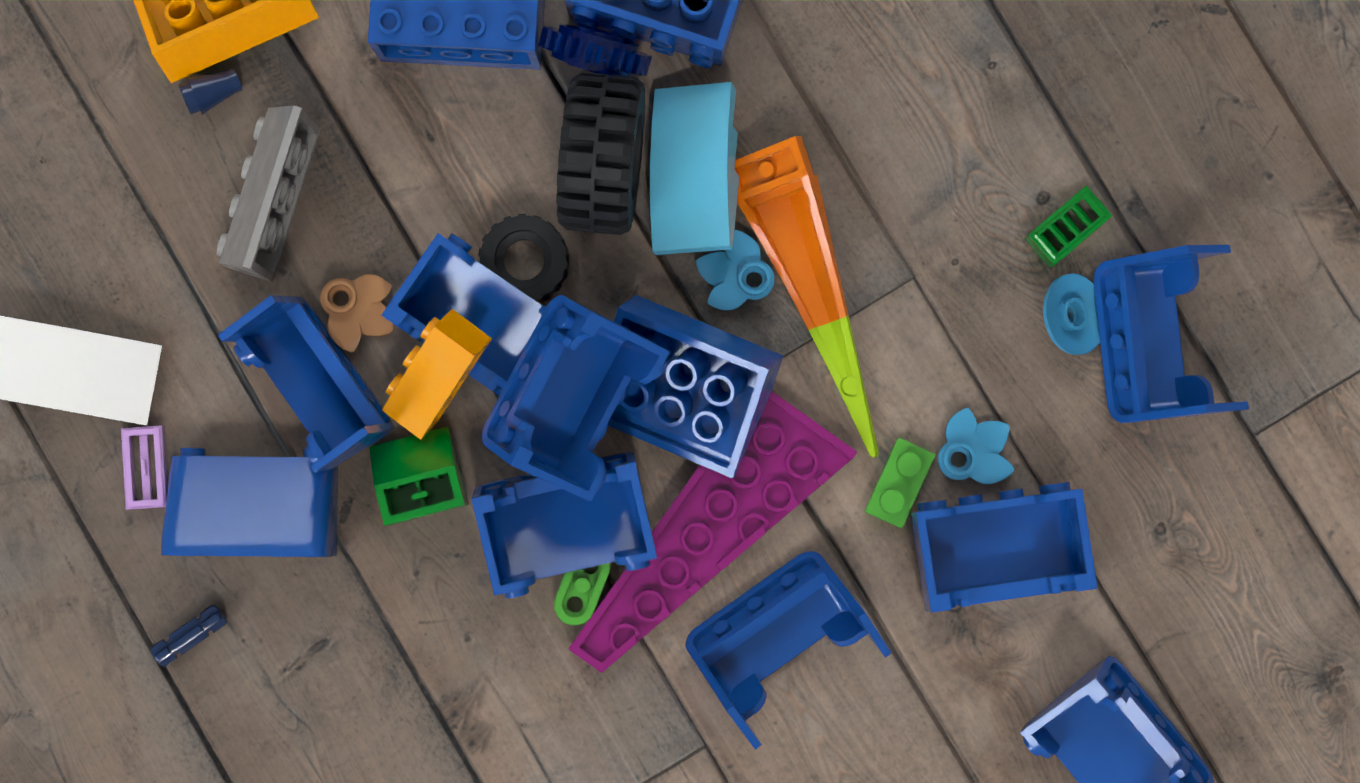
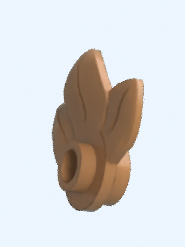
M365 274L353 281L346 278H336L329 281L323 287L320 302L324 311L329 315L327 330L332 340L340 348L353 353L359 345L362 334L379 337L393 332V323L381 316L386 309L381 301L388 296L392 285L377 275ZM339 292H345L349 296V300L344 306H338L334 303V296Z

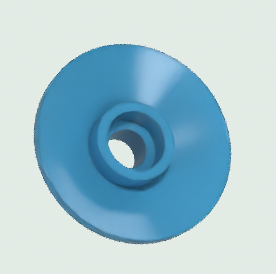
M1073 273L1056 278L1047 289L1043 303V317L1047 332L1054 344L1065 353L1071 355L1089 353L1100 342L1094 284L1086 277Z

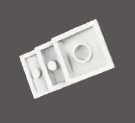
M0 316V399L147 425L162 345Z

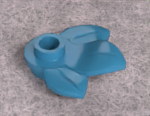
M734 230L732 250L709 253L696 260V266L702 278L714 286L708 298V305L724 311L737 309L747 299L759 300L766 297L774 286V273L767 263L761 261L758 243L741 231ZM751 273H757L761 276L762 283L758 287H750L746 282L747 276Z
M969 408L956 413L951 417L946 426L947 443L943 445L938 454V465L942 473L953 480H963L971 477L984 485L994 484L1009 477L1014 472V468L1009 461L999 455L1007 441L1009 425L1000 421H985L977 424L976 418ZM955 452H960L965 457V463L960 468L953 466L951 463V456Z

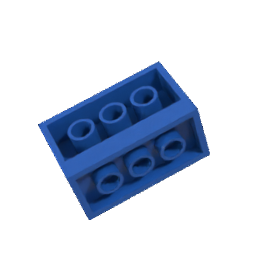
M370 0L368 43L381 62L541 70L545 0Z
M565 0L569 17L574 18L573 23L579 27L596 31L597 26L613 31L612 36L618 40L634 43L635 39L651 43L650 49L668 56H673L675 51L690 56L688 61L697 66L711 68L712 64L722 66L743 0ZM694 4L701 5L702 10L692 11L689 9V6Z

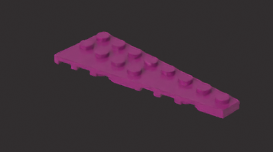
M772 391L736 476L732 479L699 465L652 531L657 559L650 560V566L633 571L624 570L569 647V650L599 672H604L851 461L857 454V451Z

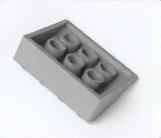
M294 105L271 107L267 109L266 116L259 117L256 123L253 138L257 140L253 156L248 155L246 157L241 172V178L245 179L241 194H235L230 205L229 217L233 219L229 232H224L221 235L216 253L217 256H220L219 264L226 268L273 282L321 130L302 108Z

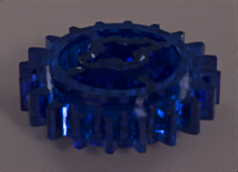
M560 23L559 28L543 26L538 46L551 50L552 57L567 62V64L576 66L579 69L598 74L631 77L633 73L647 76L652 59L651 55L638 51L639 45L623 40L620 36L579 25L573 26Z

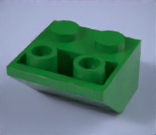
M449 426L431 430L421 440L412 435L369 447L373 483L384 526H392L469 505Z

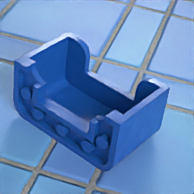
M559 295L549 302L485 423L482 442L485 447L511 466L591 502L596 492L603 486L606 480L605 463L601 457L593 453L595 446L604 437L608 422L616 406L624 399L630 380L633 379L641 384H647L657 379L664 370L665 361L670 351L565 296Z
M1070 482L1039 486L1040 494L1024 496L1022 488L998 492L999 500L983 502V496L980 494L959 497V506L947 507L946 500L918 503V512L910 514L925 611L930 613L947 611L955 608V605L967 607L994 601L1043 594L1061 593V590L1062 592L1074 590L1079 592L1098 589L1083 489L1071 490Z

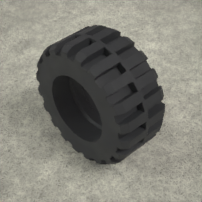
M581 72L570 80L561 127L556 194L558 223L567 230L623 235L631 230L639 187L645 123L644 83L636 77Z

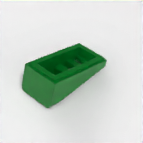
M1086 185L1024 239L1051 269L1113 215ZM1082 199L1098 216L1094 222L1078 206L1077 203ZM1070 209L1086 227L1082 232L1066 215ZM1057 220H1060L1075 237L1070 242L1055 226L1054 223ZM1048 230L1063 248L1057 251L1042 233Z

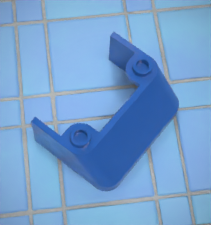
M1185 245L1107 260L1097 267L1093 282L1106 398L1109 413L1116 421L1131 423L1249 409L1248 401L1214 403L1213 389L1209 381L1200 375L1185 376L1176 296L1188 294L1197 286L1199 281L1198 259L1231 253L1230 245Z
M270 295L218 334L222 342H235L237 344L234 346V351L246 366L249 367L253 364L257 368H264L309 432V435L306 436L308 446L305 447V452L313 462L310 467L314 473L333 469L380 440L394 429L390 417L382 411V405L343 350L332 340L326 326L317 313L303 298Z
M814 551L804 552L796 556L690 632L685 644L688 653L723 707L755 750L762 744L746 720L756 714L766 701L767 694L760 683L766 677L826 635L833 644L841 647L852 645L868 635L885 658L892 653L862 607L822 555Z

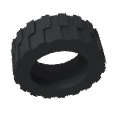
M518 214L515 217H505L498 224L495 223L488 235L485 234L482 239L483 244L479 248L478 253L480 263L535 301L540 302L550 299L554 292L560 290L562 282L568 275L569 255L560 232L549 221L546 222L536 215L532 217L526 214ZM528 240L534 242L541 248L544 254L543 268L532 279H516L505 268V253L517 241Z

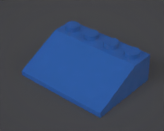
M634 295L618 307L614 322L642 335L670 351L665 361L664 370L657 379L647 384H641L633 379L630 380L626 395L622 402L616 406L608 426L733 479L736 476L770 397L783 355L653 301Z

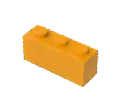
M453 309L441 320L434 317L427 324L420 335L425 342L421 347L416 345L402 364L407 368L405 374L399 373L385 391L390 397L382 411L420 440L440 420L492 340L491 337Z

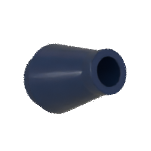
M234 68L226 71L186 77V82L178 84L191 115L197 112H201L203 115L233 94L242 91V86Z

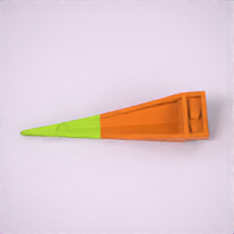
M794 136L735 160V171L739 176L737 203L806 324L869 455L875 458L878 457V446L818 175L813 173L802 136Z

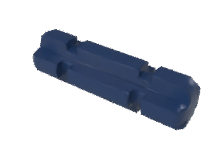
M216 605L209 606L200 613L201 618L193 617L168 635L169 640L165 641L162 639L154 644L150 651L155 661L162 667L167 666L177 659V653L180 652L183 655L209 637L208 632L210 630L215 633L225 626L227 620L221 609Z

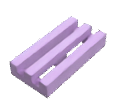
M165 426L121 428L126 510L166 507L168 474ZM149 435L154 436L157 499H153ZM133 436H139L143 500L139 501L136 499Z

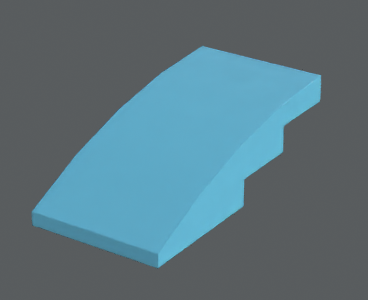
M732 82L655 89L650 150V216L652 252L655 255L733 249L739 176L735 171L738 133L733 126L736 89Z

